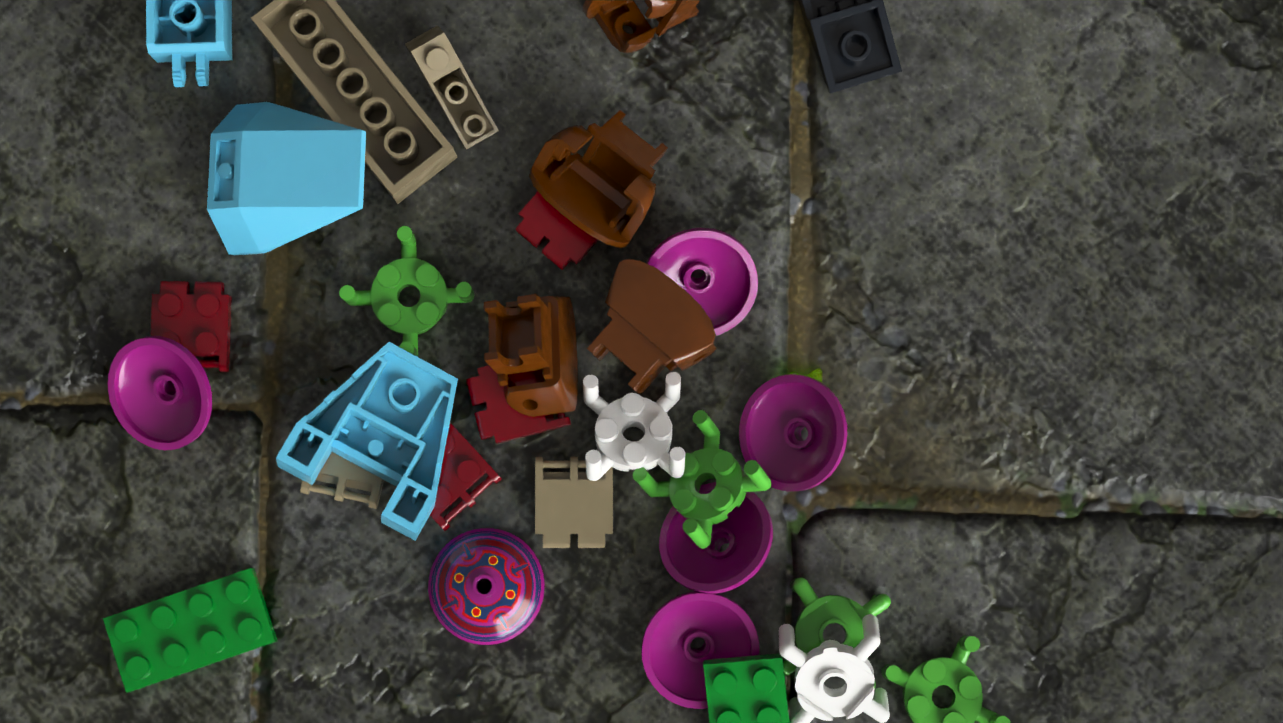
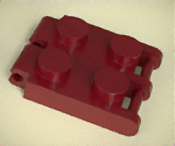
M539 192L518 213L519 217L523 220L515 230L535 248L544 239L548 240L549 243L541 252L561 270L570 261L577 265L598 242V239L590 236L557 211Z
M161 281L160 294H152L150 336H161L174 340L187 348L194 356H219V360L198 361L203 368H219L220 372H228L232 297L224 295V283L195 281L194 294H190V282Z
M489 365L477 368L479 376L466 379L472 406L485 403L487 406L486 410L474 413L481 440L494 437L496 444L571 425L570 418L565 417L564 413H557L558 419L554 420L553 414L531 417L514 410L506 402L504 386L499 385L498 374ZM542 370L508 374V377L517 386L544 382Z
M451 423L448 430L435 507L430 514L444 531L451 527L449 522L467 506L471 508L476 504L474 499L493 482L497 484L502 480ZM487 473L488 477L468 494L467 490ZM459 497L463 499L444 517L441 516Z

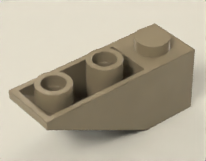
M438 25L405 43L418 69L466 150L499 131L447 36Z

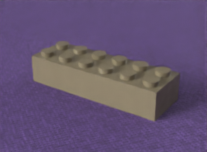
M273 0L251 17L262 35L331 121L366 131L365 164L397 204L458 158L452 145L335 0Z

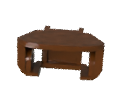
M585 0L583 12L589 19H596L616 49L620 52L629 53L644 48L652 40L655 32L659 37L667 29L697 15L699 10L696 5L700 0H644L649 7L645 13L647 19L656 18L659 22L658 26L653 29L634 0ZM622 26H630L633 29V34L624 32Z
M621 110L602 127L593 123L586 130L581 125H574L562 129L545 142L529 173V178L534 187L557 211L590 236L607 245L618 248L628 245L644 220L656 190V184L651 181L656 170L652 167L668 149L663 143L656 149L624 125L622 120L626 114ZM595 136L583 157L576 153Z
M626 259L619 262L605 303L610 308L607 315L612 320L587 349L599 361L608 352H611L636 374L628 385L641 395L665 367L670 371L677 367L683 371L712 354L717 349L714 345L716 333L712 321L702 306L667 275L639 260Z
M537 294L518 296L517 301L506 302L504 306L497 300L484 302V310L488 313L489 352L484 353V361L498 374V383L500 386H504L507 404L519 413L531 417L575 411L578 395V360L575 318L570 297H539ZM543 370L545 382L517 386L508 377V374Z

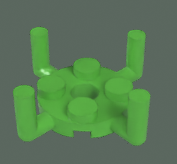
M402 226L397 230V237L401 242V259L380 268L373 281L371 290L356 291L352 286L345 285L340 289L339 295L350 306L372 305L375 315L383 325L403 335V342L399 347L418 357V335L430 330L442 318L448 303H469L474 299L475 294L467 282L459 283L456 288H447L443 277L433 265L424 260L417 259L416 237L409 227ZM410 286L417 288L420 291L419 302L412 307L403 306L399 301L400 292Z
M699 410L694 413L693 422L704 435V447L692 453H685V469L681 477L674 478L671 476L670 481L656 482L643 467L635 469L632 476L648 496H670L675 509L687 519L683 523L684 532L699 548L705 549L711 543L712 525L727 519V514L736 506L739 508L744 501L746 492L768 490L771 487V480L757 461L750 460L746 462L743 471L738 461L730 452L719 449L720 430L705 411ZM716 479V486L710 493H699L700 486L704 481Z
M805 578L793 579L790 583V588L794 593H797L806 606L801 611L794 626L796 647L807 654L824 642L823 632L826 626L837 623L845 631V639L841 644L855 648L864 638L862 626L864 616L869 614L877 616L886 610L891 604L890 597L886 594H875L868 603L861 606L856 601L844 596L828 595L818 598ZM783 659L785 676H788L796 671L797 666Z
M962 636L951 658L938 657L929 659L916 666L910 673L892 664H886L882 667L881 674L885 679L903 687L904 705L913 723H974L975 721L979 723H1010L1006 716L982 707L983 693L981 682L975 673L965 665L970 653L977 651L980 647V641L975 636ZM941 685L948 686L953 693L951 704L945 708H938L932 701L934 689Z

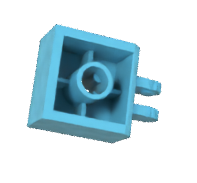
M146 0L147 50L157 63L172 62V78L175 87L185 86L186 62H196L195 77L200 87L209 85V61L232 60V0ZM191 14H195V15H196L195 18H194L191 22H189V23H184V21H189V20H190Z

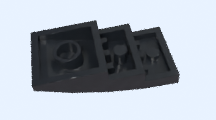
M798 0L817 61L830 94L902 72L883 0Z

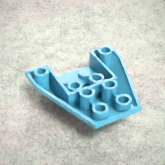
M270 102L236 105L211 133L207 211L228 254L248 255L267 253L363 209L366 131Z

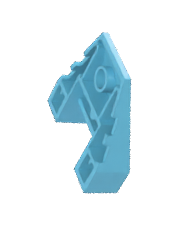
M388 342L358 368L336 391L333 390L323 399L324 401L295 424L276 457L277 465L279 468L313 485L331 452L393 484L397 488L381 514V523L416 541L435 507L458 378Z

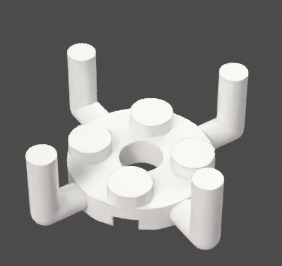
M670 372L666 375L665 393L656 402L644 398L637 393H628L623 398L609 404L599 396L598 378L594 375L584 377V403L599 415L595 424V441L598 451L590 450L585 456L586 476L589 480L597 481L611 467L629 472V469L635 470L643 467L646 470H650L659 465L674 478H679L684 474V449L674 447L671 449L670 454L668 453L672 441L673 426L667 412L680 399L681 376L677 372ZM630 427H637L645 435L639 441H629L624 438L623 432Z
M869 614L862 619L864 638L855 648L840 644L835 640H827L807 654L795 646L793 626L790 624L780 626L779 653L786 660L797 666L794 678L797 697H793L789 701L790 723H810L814 717L826 721H833V717L846 716V719H850L862 712L880 723H884L889 719L890 712L887 692L883 688L874 689V670L867 659L880 644L879 625L876 616ZM832 676L841 677L846 681L838 689H830L824 685V682Z

